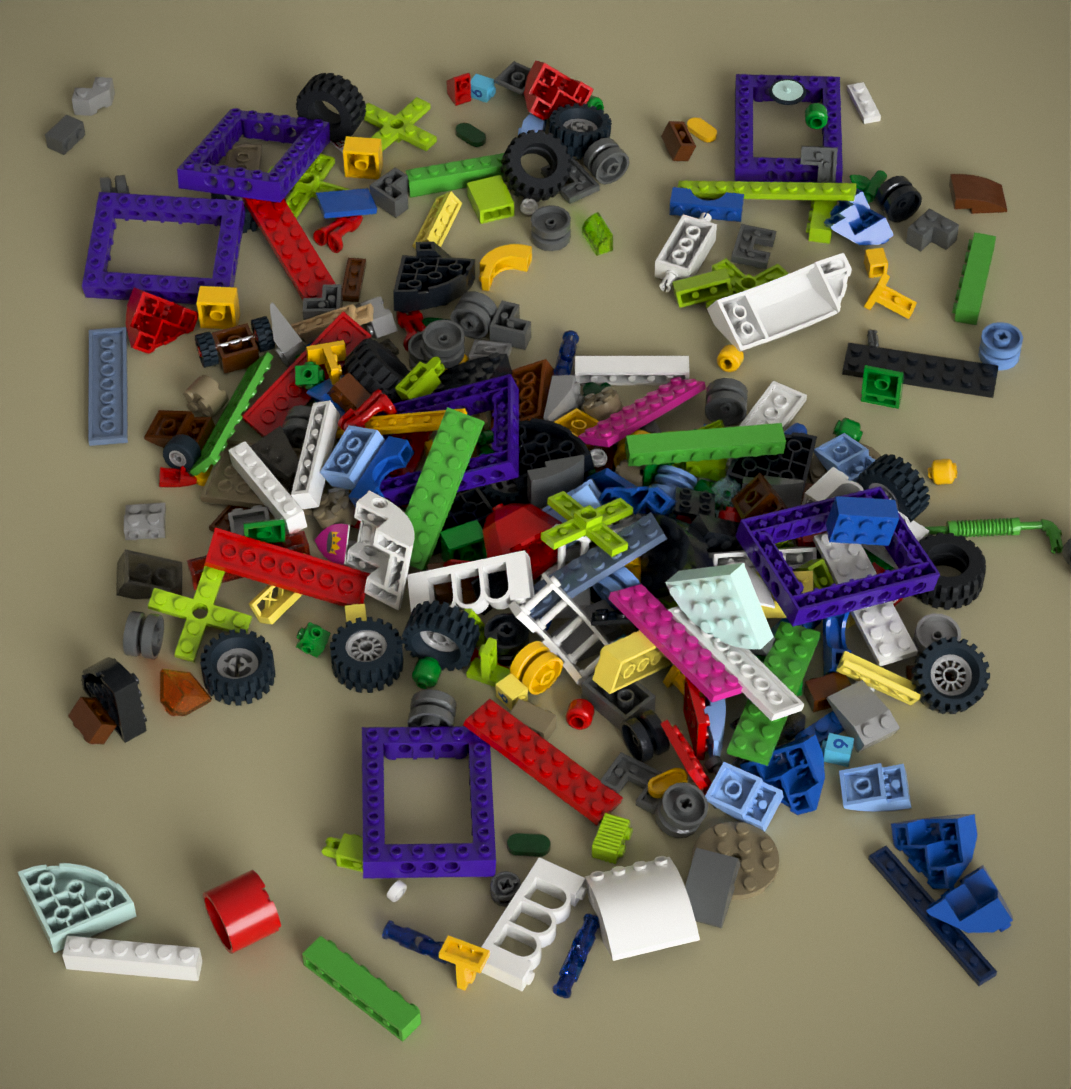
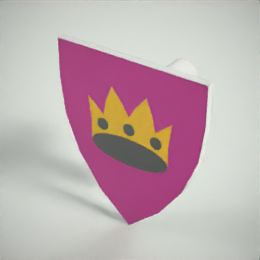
M331 525L325 528L315 539L318 549L329 561L346 565L347 549L356 543V541L349 540L350 525Z

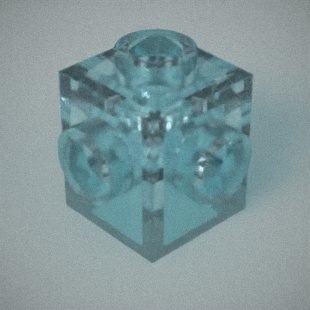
M728 474L711 486V490L715 494V501L719 505L723 504L724 507L728 505L734 506L731 499L742 489L737 480L732 481ZM728 490L730 494H726L724 491Z

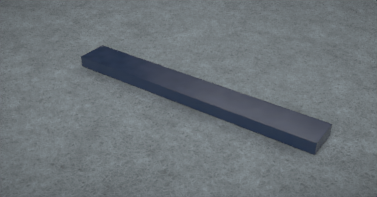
M887 846L869 855L868 860L978 986L997 975L995 968L960 929L927 913V906L935 900Z

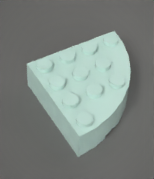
M744 563L681 570L665 582L671 596L690 620L705 633L713 634L714 638H719V641L744 649H761L773 638Z
M59 863V866L47 867L45 864L18 872L21 886L54 953L64 949L67 936L89 938L137 917L134 903L125 889L98 870L82 865Z

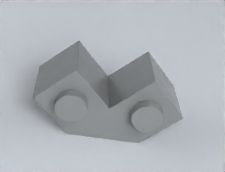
M95 77L92 88H75L72 96L74 114L92 116L97 113L98 109L111 106L115 95L113 79Z
M381 296L355 304L356 308L370 303L374 307L373 321L368 322L366 330L372 335V339L398 331L389 308L384 309V301Z

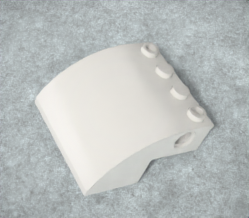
M368 491L356 503L354 518L361 521L357 542L348 549L346 565L371 573L367 577L364 593L399 610L402 605L414 544V528L408 516L399 507L389 500Z
M659 856L653 861H637L631 866H616L610 871H595L591 875L585 876L588 899L599 918L602 942L613 961L699 940L694 913L685 885L670 857Z

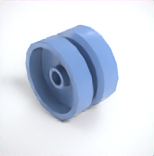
M1004 322L992 323L986 326L981 335L978 353L980 361L985 364L998 365V370H1008L1014 367L1019 362L1023 342L1021 331L1017 327Z
M623 566L594 584L593 589L602 600L604 599L611 608L616 610L617 607L608 599L610 592L641 583L632 572Z

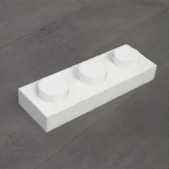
M864 82L847 85V92L863 123L880 121L881 115Z

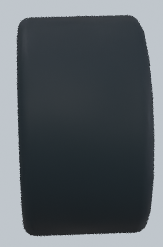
M179 434L172 437L163 449V457L169 467L180 469L181 466H184L186 472H188L201 457V449L193 438Z

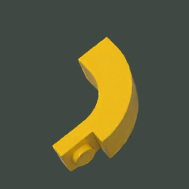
M509 244L489 251L479 263V282L482 283V290L489 291L495 276L504 270L515 269L527 272L532 261V246Z

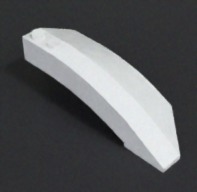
M842 253L817 261L812 265L763 285L716 300L707 310L716 328L741 352L786 336L839 313L840 303L847 287V279L852 269L845 254Z

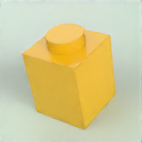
M883 248L865 250L864 265L869 278L881 277L883 273L887 274L888 261Z

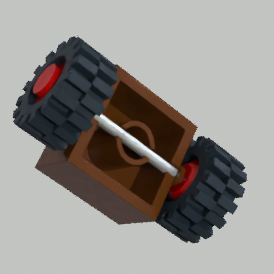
M267 316L251 320L253 333L248 323L212 333L208 331L195 335V344L202 366L206 368L220 363L224 374L248 368L260 358L259 351L261 353L275 349L273 331Z

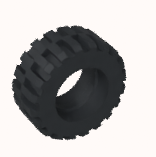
M320 73L313 76L300 91L296 99L298 117H305L310 120L321 119L329 122L330 140L332 142L344 141L346 136L351 137L366 115L365 101H363L362 94L358 92V88L355 85L353 86L350 80H345L343 76H336L334 73ZM323 101L328 102L332 106H334L339 112V114L334 113L330 109H328L323 103Z
M528 130L527 134L525 132L520 133L508 145L502 157L500 168L501 173H504L502 176L503 181L508 182L507 188L510 191L513 189L515 191L514 195L517 197L521 195L524 197L523 200L533 199L539 202L542 198V201H546L550 197L556 196L568 180L572 168L570 163L571 156L567 154L568 148L566 145L562 146V140L559 138L555 139L553 137L554 134L550 132L544 134L543 130H538L537 133H535V130ZM526 154L542 156L550 165L551 175L546 178L530 176L522 167L521 157Z
M371 338L363 339L345 358V368L370 394L379 389L383 394L387 395L393 404L401 402L402 400L394 388L410 371L384 345Z
M937 533L936 536L929 535L925 537V540L921 539L919 541L920 545L935 566H950L962 574L954 577L940 575L934 590L914 596L917 599H922L921 602L926 605L930 604L936 609L941 607L944 610H950L953 607L959 609L962 608V605L967 606L972 603V600H976L983 588L986 560L978 546L975 547L974 542L965 540L966 538L961 535L959 537L955 536L954 533H948V535Z

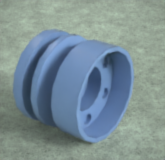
M660 465L657 470L658 474L654 477L655 481L659 484H652L651 486H658L675 499L676 487L694 490L693 487L697 484V478L680 468Z

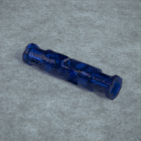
M569 330L563 334V341L560 345L559 355L554 368V376L571 374L577 350L576 344L579 342V336L575 331Z
M585 914L583 917L584 923L581 929L577 931L571 949L560 969L558 982L552 987L553 992L559 997H571L573 984L578 981L587 960V955L595 942L596 931L600 928L599 918L596 915Z
M389 920L385 925L382 933L383 939L387 940L389 938L398 942L404 948L422 955H429L434 960L443 964L449 963L456 966L454 963L439 958V952L444 942H436L430 936L409 927H400L394 924L392 920ZM421 937L423 938V940L419 943L417 947L415 943L416 938Z

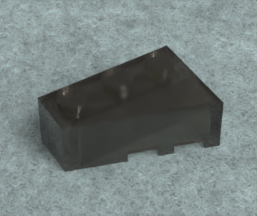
M279 426L250 447L281 485L292 492L299 459L281 426Z

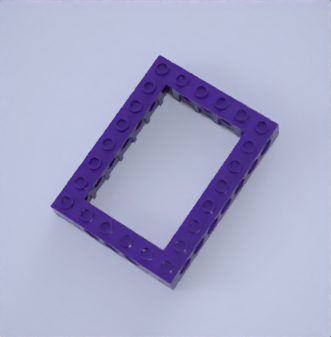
M736 74L734 181L817 182L818 165L800 164L801 158L753 157V100L756 102L774 101L769 94L771 85L781 79H793L803 84L806 89V96L801 102L819 103L822 99V104L827 109L828 121L822 128V146L838 147L835 183H842L840 77Z
M239 108L230 109L177 168L179 189L281 203L330 142L329 122L321 119L310 120L305 117L295 118L289 115L280 116L273 113H257L254 110L242 111ZM242 135L249 139L255 138L265 141L292 143L291 147L269 173L262 172L261 170H245L242 167L231 168L226 165H216L220 163V160L226 156V153L233 148V145L239 141Z
M99 192L82 282L85 297L129 300L135 287L174 303L197 305L200 286L234 287L246 214L243 201ZM115 218L125 219V221L133 219L143 220V222L149 220L160 221L161 223L166 221L178 222L179 224L221 225L212 278L108 272V262L111 261V246L114 245V229L117 228Z
M511 374L393 404L397 411L396 414L446 410L449 407L451 409L465 408L467 415L471 416L494 410V413H492L494 419V428H492L494 442L492 443V448L495 453L480 454L478 457L470 458L457 492L519 477V388ZM381 411L375 414L374 416H382L388 414H386L384 411ZM386 434V435H382V436H383V438L386 440V439L388 438V436H391V435H394V434ZM422 470L413 473L407 472L405 475L390 477V473L387 474L380 484L381 493L385 499L397 507L409 504Z
M881 486L841 496L889 499ZM835 497L740 520L736 538L792 627L932 591L940 576L939 571L899 514V520L889 546H884L899 569L885 570L884 573L873 576L870 574L865 578L850 579L849 582L837 585L834 583L829 587L814 588L813 591L802 593L803 584L797 580L792 572L793 568L789 567L783 558L782 551L778 550L775 543L827 531L826 522Z
M465 726L362 727L363 878L494 877L496 872V848L490 745ZM469 753L472 843L385 844L384 757L389 760H396V758H413V760H417V758L463 759Z

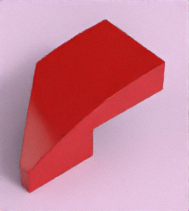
M181 466L180 469L160 467L159 487H185L197 483V478L190 476L184 466Z

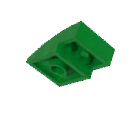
M865 365L861 402L899 409L902 399L904 373Z
M284 518L243 523V536L273 545L285 544Z

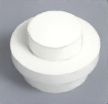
M525 199L520 205L521 212L526 215H532L538 209V205L533 199Z
M594 449L590 452L594 467H601L607 463V455L602 449Z

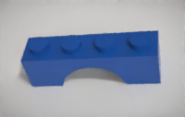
M673 187L670 199V215L682 216L684 214L700 218V215L705 212V216L708 213L715 220L741 222L744 194L726 192L721 198L708 201L697 198L691 189Z
M388 436L348 496L355 508L357 501L367 494L368 491L385 498L380 491L382 480L390 472L399 468H405L415 453L408 440Z
M850 612L823 619L824 676L837 672L836 669L844 651L852 653V650L847 648L845 640L846 623Z

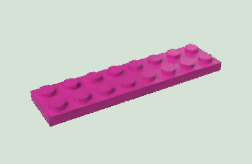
M681 377L672 378L669 383L660 385L657 390L647 393V396L635 400V403L623 407L618 413L611 414L608 419L599 421L596 426L586 429L578 438L588 445L610 447L625 438L626 435L632 434L705 390V382L697 381L696 379L684 380Z
M639 584L610 592L608 599L711 702L743 693L741 691L743 687L738 683V678L730 675L725 670L723 663L713 659L711 651L703 649L698 644L699 640L695 636H690L685 631L686 627L681 623H677L672 618L673 614L667 611L668 609L646 587Z

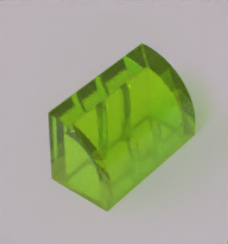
M594 213L584 222L582 234L595 255L598 256L613 251V234L600 213Z

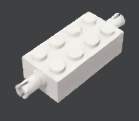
M704 212L700 215L699 219L683 214L655 261V277L663 279L659 285L662 291L667 287L666 292H669L673 281L696 276L716 241L717 224L710 222L712 219L710 214L707 213L705 216L706 213Z

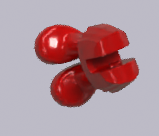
M362 215L335 218L334 222L314 232V241L319 246H324L328 242L330 250L334 253H339L343 249L342 237L347 232H353L360 226L363 220Z
M420 310L409 311L408 315L396 311L397 324L404 328L407 333L403 342L407 352L409 340L417 334L413 327H417L419 332L424 331L426 328L422 322L423 315Z
M377 389L358 409L353 410L350 408L340 418L338 426L344 431L348 425L365 428V424L375 414L384 411L388 415H393L397 411L387 395Z

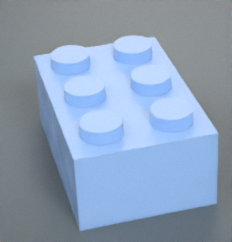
M348 425L320 471L321 475L332 487L353 490L386 440L378 430Z

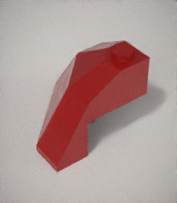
M535 60L527 76L524 95L528 112L541 120H545L560 106L564 108L566 104L573 106L574 103H578L579 106L587 104L594 89L581 81L569 78L544 62Z
M134 287L127 304L125 322L131 348L149 354L155 351L156 348L176 340L177 337L184 333L187 334L193 331L199 317L198 312Z
M501 503L492 509L493 513L487 516L483 527L487 558L525 549L541 539L542 532L551 529L555 524H562V522L532 504L510 503L504 506Z

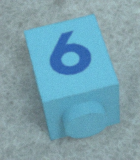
M475 74L471 79V98L487 103L491 97H494L496 93L494 79Z
M829 733L827 741L823 740L821 748L824 753V762L849 767L854 738Z

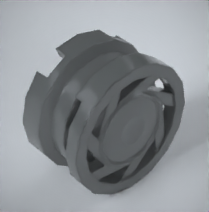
M508 871L499 872L494 875L490 884L491 899L494 903L503 907L509 905L521 886L518 876Z

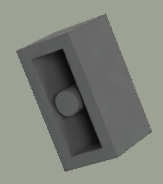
M65 115L45 134L47 148L65 155L86 135L83 121Z

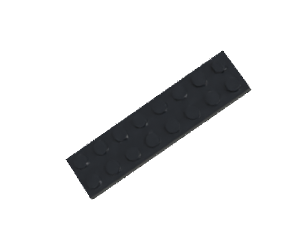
M848 343L842 375L863 378L864 367L867 365L903 372V384L993 398L998 365Z

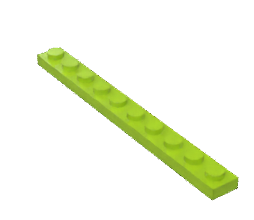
M688 180L679 181L677 187L691 189L697 198L719 199L728 192L744 194V199L854 201L857 189L856 183Z

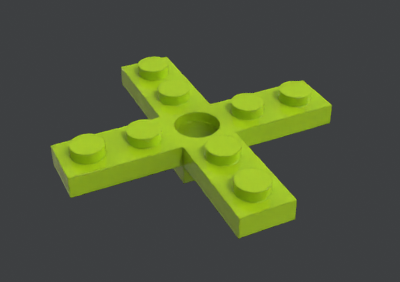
M416 97L396 116L370 103L365 104L366 115L364 120L380 128L371 138L381 139L382 152L394 141L399 143L401 140H404L424 151H427L437 142V136L413 125L431 109L430 103Z
M320 154L291 189L292 192L287 198L286 203L296 219L311 197L316 198V193L351 190L323 181L335 164L334 157Z
M727 258L712 265V271L726 268L733 290L731 295L789 274L779 264L754 277L751 274L745 276ZM727 295V296H724V297L712 299V300L706 302V309H707L709 306H711L716 300H719V299H722V298H725V297H728V296H731V295Z
M565 491L548 497L547 504L567 520L541 533V540L553 550L583 536H587L611 557L628 550V543L608 527V525L633 514V507L621 497L596 509L590 505L583 507Z
M205 566L194 599L154 588L148 609L186 620L174 657L195 662L202 638L208 626L227 632L235 629V633H240V629H246V634L248 633L252 621L251 615L214 605L225 574L224 571ZM198 609H203L208 614L206 617L198 619L193 616V613Z

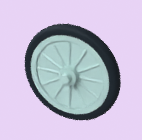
M781 79L771 85L769 94L779 104L794 105L800 103L805 98L806 89L803 84L796 80Z

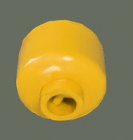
M726 345L717 356V364L725 372H734L742 364L744 354L742 351L739 352L734 345Z
M951 459L934 460L931 467H928L929 479H933L936 485L952 484L954 479L957 478L956 463H953Z

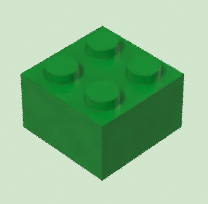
M478 520L466 522L463 525L440 532L441 558L443 562H447L450 559L476 561L487 558L483 529Z

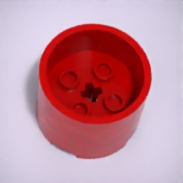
M250 870L203 893V901L211 923L222 944L230 954L279 931L278 928L281 927L275 904L270 900L266 890L263 889L265 884L254 870Z

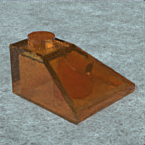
M162 669L160 671V702L169 715L187 716L211 702L212 698L191 672Z

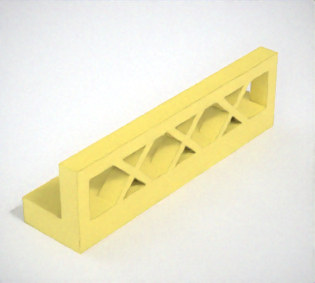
M452 191L435 199L412 245L415 249L416 242H435L438 246H442L462 205V202Z
M268 585L249 603V606L260 623L272 625L302 594L278 588L277 597L272 599V590L275 586ZM261 600H265V607L260 611L257 604Z
M843 652L836 669L837 672L856 681L863 680L867 686L910 706L919 700L921 694L914 692V689L917 687L916 684H912V681L850 652Z

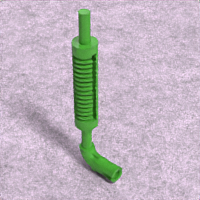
M1019 517L1006 518V520L1005 518H1002V520L1001 518H995V520L976 519V521L961 520V522L957 520V522L947 521L946 526L925 527L929 530V534L943 533L948 535V533H954L955 536L959 537L961 535L966 538L968 536L983 537V535L984 537H987V535L1002 536V534L1003 536L1006 534L1007 536L1010 534L1020 535L1021 530L1041 529V531H1045L1046 535L1049 536L1052 553H1056L1055 548H1057V553H1061L1063 549L1062 531L1053 522L1045 519L1034 522H1020Z

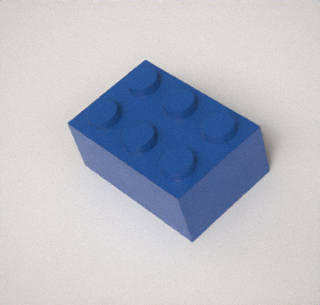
M835 496L826 522L829 542L889 546L899 520L896 500Z

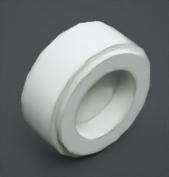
M398 880L389 889L387 898L392 902L398 901L405 893L407 885Z

